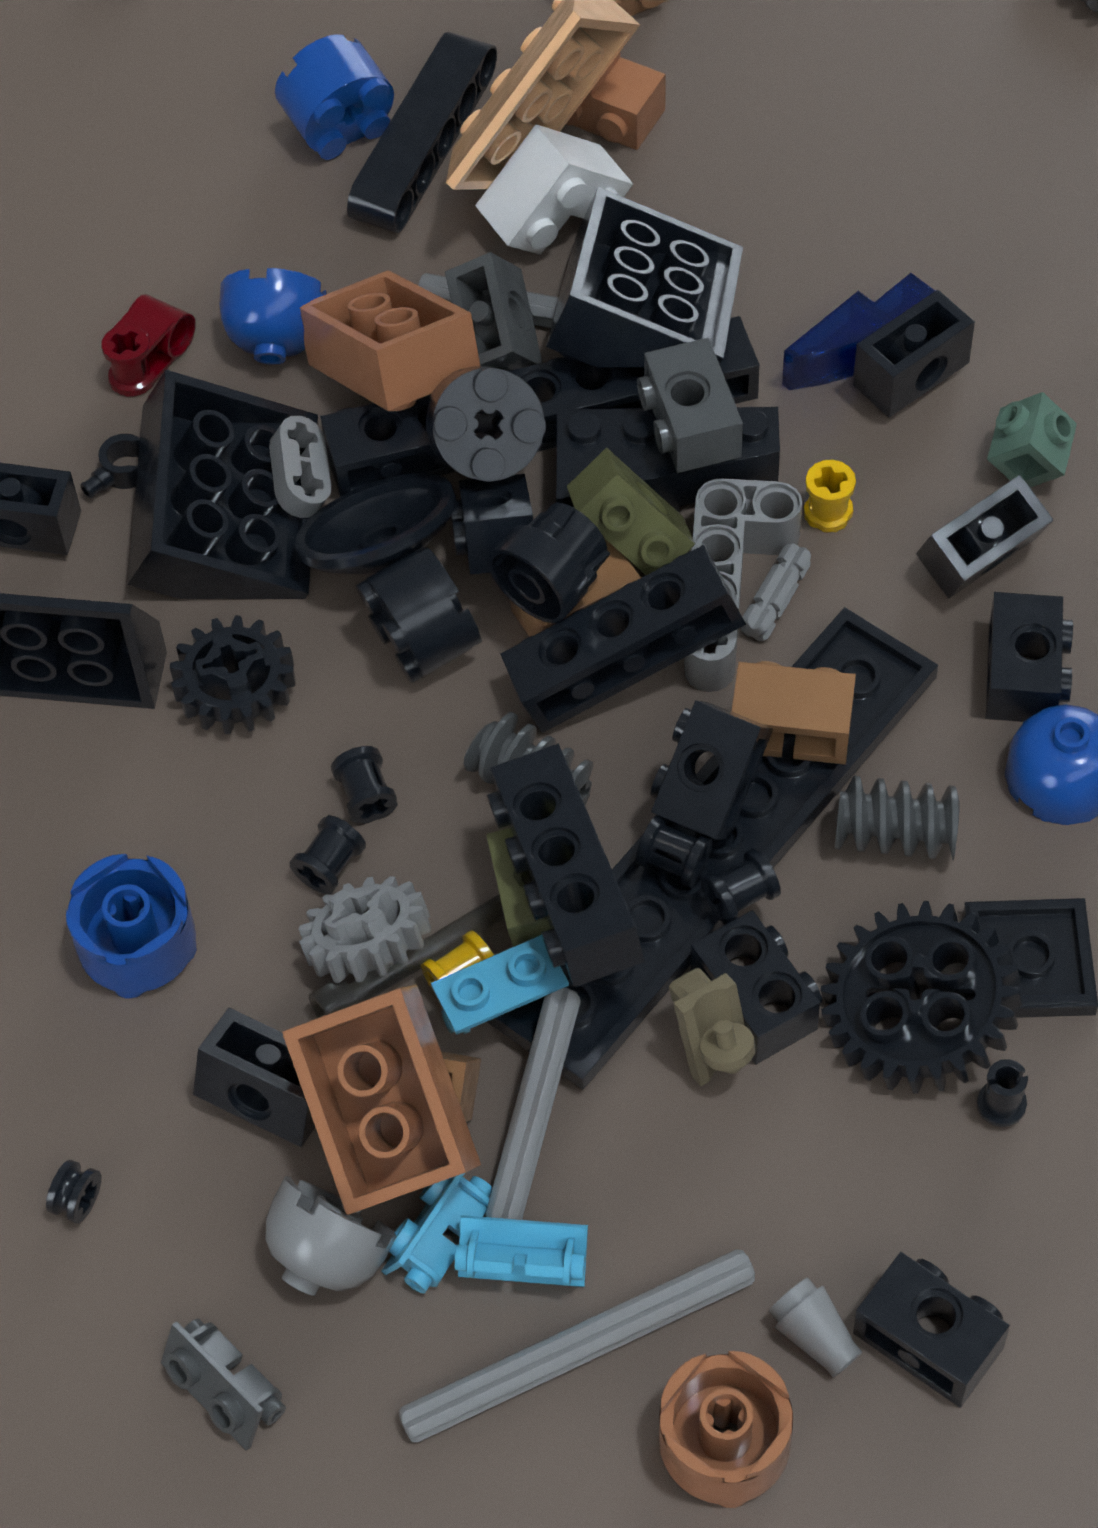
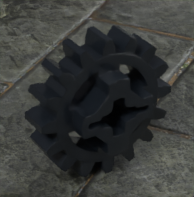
M235 615L230 627H223L218 618L212 619V631L207 634L198 628L192 629L191 634L194 644L191 646L179 643L176 647L179 661L170 662V671L173 679L171 685L176 702H181L187 719L199 714L201 726L205 730L212 727L216 721L222 722L225 734H231L235 723L243 722L244 727L250 732L255 730V717L261 715L270 722L275 719L274 703L288 706L290 702L288 688L296 686L294 662L291 648L284 647L282 635L278 630L266 635L264 621L260 619L253 623L250 628H246L243 625L242 617L239 615Z

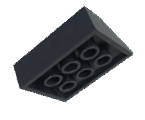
M598 187L574 239L546 347L559 352L560 355L568 360L584 362L597 368L644 367V353L709 337L720 365L725 352L743 247Z
M166 369L143 404L127 585L179 599H305L309 594L310 566L304 564L299 558L295 548V538L300 528L309 518L293 516L283 510L278 503L274 490L269 446L270 439L284 419L290 416H303L318 424V414ZM299 447L300 455L306 448ZM300 478L295 485L301 486Z
M0 593V696L155 709L167 655L159 620L133 604Z

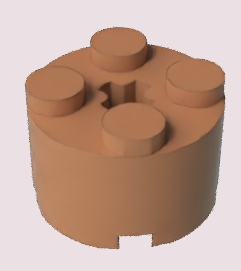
M728 1351V1354L708 1357L706 1353L693 1357L680 1366L664 1388L659 1413L660 1455L673 1480L686 1492L700 1500L719 1504L725 1508H737L765 1493L782 1475L790 1455L793 1410L789 1393L780 1375L760 1358L739 1351ZM730 1423L737 1425V1431L735 1432L726 1430L722 1433L714 1429V1424L722 1429L726 1428Z

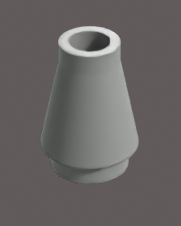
M808 1277L790 1289L769 1309V1312L778 1322L774 1328L821 1364L833 1378L863 1353L854 1343L824 1286L817 1289Z

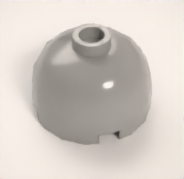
M285 1176L272 1200L266 1217L265 1240L271 1255L286 1268L281 1278L292 1287L315 1296L320 1286L335 1291H344L356 1288L373 1277L388 1255L396 1240V1234L379 1220H377L373 1230L361 1224L363 1217L360 1215L362 1210L346 1215L340 1197L303 1180H300L298 1185H296L291 1177Z

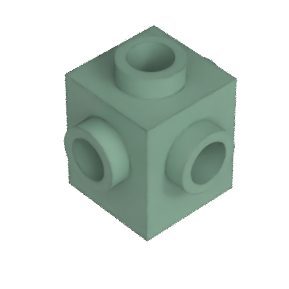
M1044 392L1020 401L1011 402L1007 406L1000 408L987 460L1010 481L1021 475L1030 488L1064 476L1077 423Z

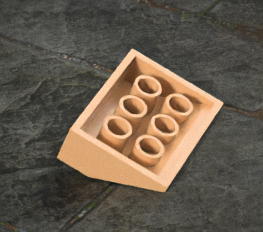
M554 0L552 4L554 12L543 27L534 29L526 37L521 46L523 54L512 69L508 68L503 71L493 82L490 88L492 96L482 109L474 111L460 128L462 136L452 148L446 184L453 190L488 189L535 124L560 132L639 28L640 24L614 0Z

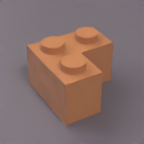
M619 53L566 125H573L599 135L610 142L619 143L638 150L665 111L666 74L620 57Z

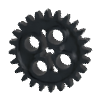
M923 901L918 916H910L903 903L898 904L897 920L891 922L879 911L874 913L877 929L872 932L862 926H854L853 928L859 943L856 946L838 943L837 949L844 963L826 964L825 968L828 976L834 983L823 985L820 989L825 1003L829 1004L821 1009L826 1025L833 1027L829 1031V1035L835 1048L844 1047L842 1054L849 1067L862 1061L860 1067L864 1078L868 1081L875 1078L883 1070V1078L889 1090H893L902 1077H907L913 1094L919 1093L924 1078L932 1077L935 1086L940 1092L945 1089V1074L954 1072L963 1083L968 1082L969 1076L966 1065L972 1061L978 1066L988 1069L990 1063L985 1051L987 1047L1001 1051L1007 1049L1005 1037L999 1029L1016 1030L1018 1027L1015 1012L1010 1009L1022 1006L1023 1001L1020 990L1015 988L1016 985L1021 983L1017 965H1009L1013 958L1008 944L997 946L999 939L993 926L979 932L980 925L977 914L974 912L968 914L959 923L954 904L950 903L944 908L939 917L933 916L929 901ZM890 963H905V966L896 973H880ZM953 963L967 965L957 974L947 975L941 973L946 966ZM872 992H877V993L873 994L872 996L867 997L870 993H872ZM973 994L975 995L972 1000H965ZM896 1017L901 1019L891 1029L879 1030L875 1028L885 1018ZM957 1018L963 1020L959 1027L953 1030L941 1031L936 1029L946 1019Z

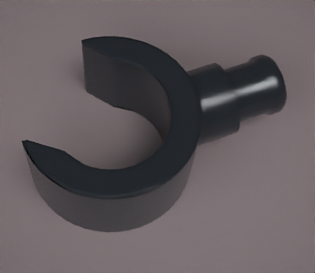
M118 434L108 438L101 445L98 453L101 466L91 473V477L80 484L81 490L88 498H93L100 490L105 491L110 486L118 489L136 487L138 466H116L113 463L122 457H138L140 438L133 434Z

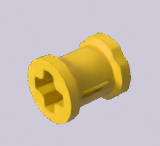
M833 459L822 460L815 463L806 475V491L810 496L804 503V518L811 527L817 528L822 532H837L844 529L853 516V504L850 497L853 495L856 487L855 473L848 465L841 461Z
M470 930L462 935L463 943L437 961L432 959L426 960L421 964L425 979L431 987L432 982L490 958L494 954L484 940L476 932Z

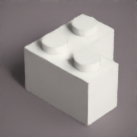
M535 124L475 206L507 246L541 255L545 248L556 239L558 231L570 215L584 218L598 187L624 197L633 183L600 144Z

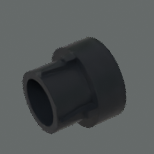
M554 503L544 513L541 512L528 525L514 527L489 554L488 567L500 589L520 609L538 620L547 623H559L587 594L588 587L597 578V570L609 557L610 552L607 551V544L603 535L588 517L574 507L563 503Z

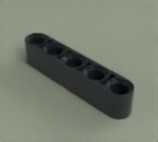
M452 32L443 34L355 179L347 202L348 217L396 233L404 229L459 136L462 124L472 114L489 85L497 62L496 46Z

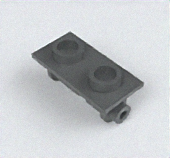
M195 1319L183 1328L176 1321L171 1326L161 1364L166 1368L171 1380L178 1387L187 1389L209 1412L217 1428L224 1433L230 1434L247 1451L252 1446L260 1420L269 1426L275 1423L285 1412L286 1406L280 1401L282 1392L274 1387L252 1364L233 1375L229 1370L241 1362L243 1354L212 1322L204 1324L200 1319Z

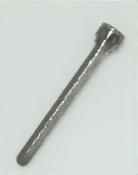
M500 894L423 939L424 946L422 949H408L406 954L409 962L406 964H394L388 968L386 975L381 976L376 970L367 973L363 982H356L355 980L349 985L345 981L337 985L328 982L308 995L315 1015L317 1018L376 997L422 969L421 964L426 960L432 959L435 961L463 943L462 935L468 931L473 930L479 934L503 920L505 917Z

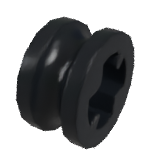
M74 1160L64 1162L58 1169L48 1190L46 1198L47 1211L55 1215L65 1211L69 1221L78 1224L82 1222L90 1213L99 1194L102 1179L100 1171L89 1168L82 1172L80 1163Z

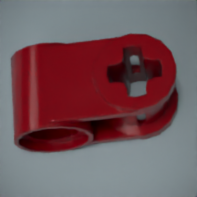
M148 294L139 296L133 302L129 311L102 339V353L111 364L108 371V380L112 390L127 397L138 396L149 391L174 360L180 357L190 346L196 329L194 316Z

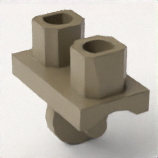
M695 968L671 982L669 990L674 1002L690 1073L694 1080L701 1087L711 1080L717 1070L729 1074L740 1071L741 1068L752 1060L756 1045L753 1034L745 1026L736 983L727 973L711 981L700 968Z

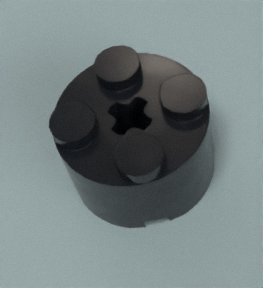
M488 366L460 369L442 380L429 399L426 416L428 441L437 457L456 472L475 480L487 482L508 478L525 468L536 455L546 430L542 406L533 389L517 375L506 370ZM478 411L486 414L494 412L495 417L491 421L494 430L491 434L479 432L475 435L474 430L477 429L479 424L474 416Z
M423 546L416 551H412L356 585L361 599L371 612L368 618L373 628L385 645L391 642L398 653L395 654V658L411 683L424 678L482 642L473 616L468 608L463 610L456 596V593L459 592L457 587L429 548L425 549Z

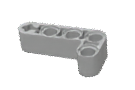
M723 478L706 482L698 490L693 526L695 545L692 547V551L704 545L712 560H720V562L714 561L739 610L743 553L778 555L785 545L789 543L798 544L802 518V498L800 493L793 486L783 482ZM738 629L711 643L716 644L715 653H705V646L684 658L685 677L690 685L706 692L719 691L729 685L735 674Z

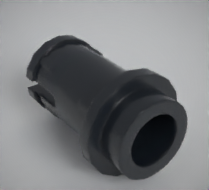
M1003 1059L995 1062L989 1068L987 1083L979 1092L977 1098L978 1111L982 1118L992 1125L999 1127L1011 1126L1018 1123L1025 1115L1027 1108L1025 1090L1028 1076L1023 1077L1025 1068L1017 1061Z

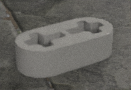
M290 416L284 419L270 439L269 449L274 490L277 501L283 510L299 518H309L321 508L331 494L326 441L323 431L315 422L303 416ZM299 447L306 448L300 455ZM299 478L301 479V486L295 485Z

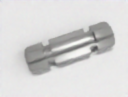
M789 543L782 548L776 559L779 563L771 567L753 598L755 604L749 605L743 615L746 625L741 627V631L747 637H753L757 641H764L769 638L776 626L774 621L782 616L799 586L797 581L803 579L811 565V553L807 548L799 547L795 543Z

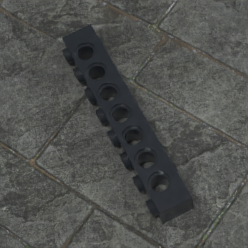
M740 316L730 319L724 357L720 364L735 404L758 399L760 364ZM558 357L545 363L515 370H506L523 379L533 389L541 403L546 430L537 452L557 447V409L643 408L638 394L637 378L644 377V367L597 368L584 362H574L564 357ZM432 394L417 399L414 406L401 411H387L373 403L356 408H344L335 413L320 416L326 441L327 456L340 497L367 484L394 476L413 473L444 475L456 472L437 457L428 441L426 416L429 399ZM481 411L476 413L474 418L478 421L479 425L474 430L475 435L479 432L488 435L492 433L494 427L491 421L495 417L494 412L492 414H486Z

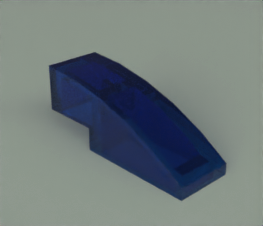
M912 273L908 274L875 302L858 290L784 350L782 385L788 390H796L853 377L856 344L936 290Z

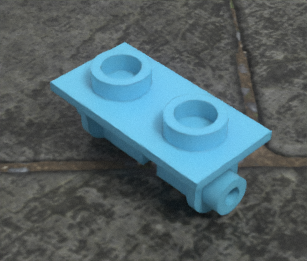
M542 935L431 983V987L443 1008L441 1014L445 1025L450 1033L455 1032L456 1035L462 1032L467 1034L473 1027L569 986V982L561 967H553Z
M463 1173L425 1187L419 1198L427 1204L415 1222L406 1218L394 1232L396 1240L389 1251L392 1256L381 1272L387 1275L402 1267L408 1272L404 1278L406 1284L423 1294L426 1293L430 1286L437 1287L455 1259L457 1246L442 1234L448 1228L460 1237L461 1215L483 1217L488 1207L492 1186L476 1176H473L468 1181L463 1177L465 1174Z
M461 1215L460 1239L455 1252V1270H458V1277L585 1287L588 1225Z

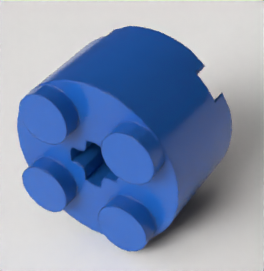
M334 34L318 39L301 49L293 57L297 66L288 77L283 71L278 77L275 86V96L278 103L308 146L317 151L320 157L325 160L339 156L346 148V145L362 137L367 139L380 137L391 121L388 114L394 101L393 87L362 43L356 38L352 42L348 41L344 35Z
M127 854L112 855L89 866L75 880L70 891L71 899L68 911L66 910V922L80 963L85 972L96 983L115 991L120 997L136 998L144 992L157 989L173 980L186 967L188 962L194 958L197 951L196 930L186 891L178 874L164 861L147 856V860L128 859Z

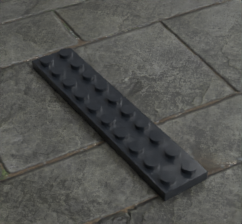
M846 607L840 611L792 667L813 670L827 667L841 673L856 674L846 765L793 759L796 734L785 733L782 758L762 757L730 839L712 840V849L706 866L697 883L691 888L682 884L681 877L650 864L644 868L637 865L635 858L642 836L638 839L612 871L636 925L645 962L577 987L573 986L565 964L560 966L569 982V986L564 988L577 992L581 1001L563 1065L562 1076L584 1090L668 992L671 982L678 979L690 966L691 944L725 925L708 905L702 892L701 878L709 873L717 876L743 861L744 853L752 848L761 852L772 868H774L937 678L938 664ZM715 755L696 774L697 778L705 785L712 783L718 776L719 762ZM667 819V825L696 838L704 835ZM544 997L491 1019L487 1023L530 1052Z

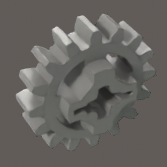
M390 876L381 885L375 884L373 877H367L360 888L354 889L350 883L343 885L341 891L334 895H324L322 899L325 906L322 909H309L306 912L309 923L300 925L298 929L302 937L299 943L308 965L314 967L317 976L322 977L331 973L333 981L339 983L348 974H354L356 982H363L369 971L376 970L379 975L384 976L388 973V968L394 964H406L409 962L406 951L408 949L416 950L423 948L424 942L421 935L431 932V925L428 920L430 914L421 892H416L413 883L410 881L398 886L396 878Z

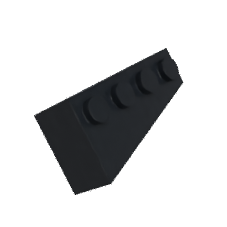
M737 407L743 422L742 456L680 473L676 472L669 452L661 454L658 449L653 429V421L656 420L653 409L647 411L643 408L557 409L556 501L557 503L574 507L567 485L606 447L677 512H680L681 506L694 503L701 486L713 479L778 482L780 460L778 407Z

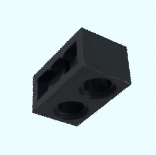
M751 910L692 943L690 971L700 968L711 981L727 973L736 983L745 1026L750 1029L754 1036L756 1046L752 1060L757 1065L818 1029L822 996L813 978L806 971L798 973L787 958L789 955L787 946L777 929L772 925L765 927L755 912ZM745 956L753 959L755 963L749 966H739L730 960L735 957ZM771 1002H780L790 1009L781 1013H773L766 1010L763 1006Z

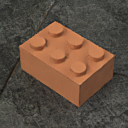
M389 270L318 297L300 307L308 364L387 411L408 409L415 405L417 399L432 394L440 382L453 372L468 367L480 366L471 312Z
M417 985L395 989L282 1031L346 1215L466 1173L481 1165Z

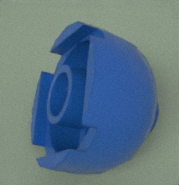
M267 268L266 278L249 279L250 269L239 270L227 275L221 282L220 315L228 338L243 351L253 354L257 362L264 364L284 363L286 357L297 355L305 350L304 325L300 307L327 294L326 290L321 292L320 281L300 272L280 268Z
M1067 704L1048 707L1027 718L1013 736L1009 746L1004 775L1011 796L1017 803L1020 798L1025 805L1033 809V816L1044 822L1062 825L1089 822L1098 816V714L1085 707Z

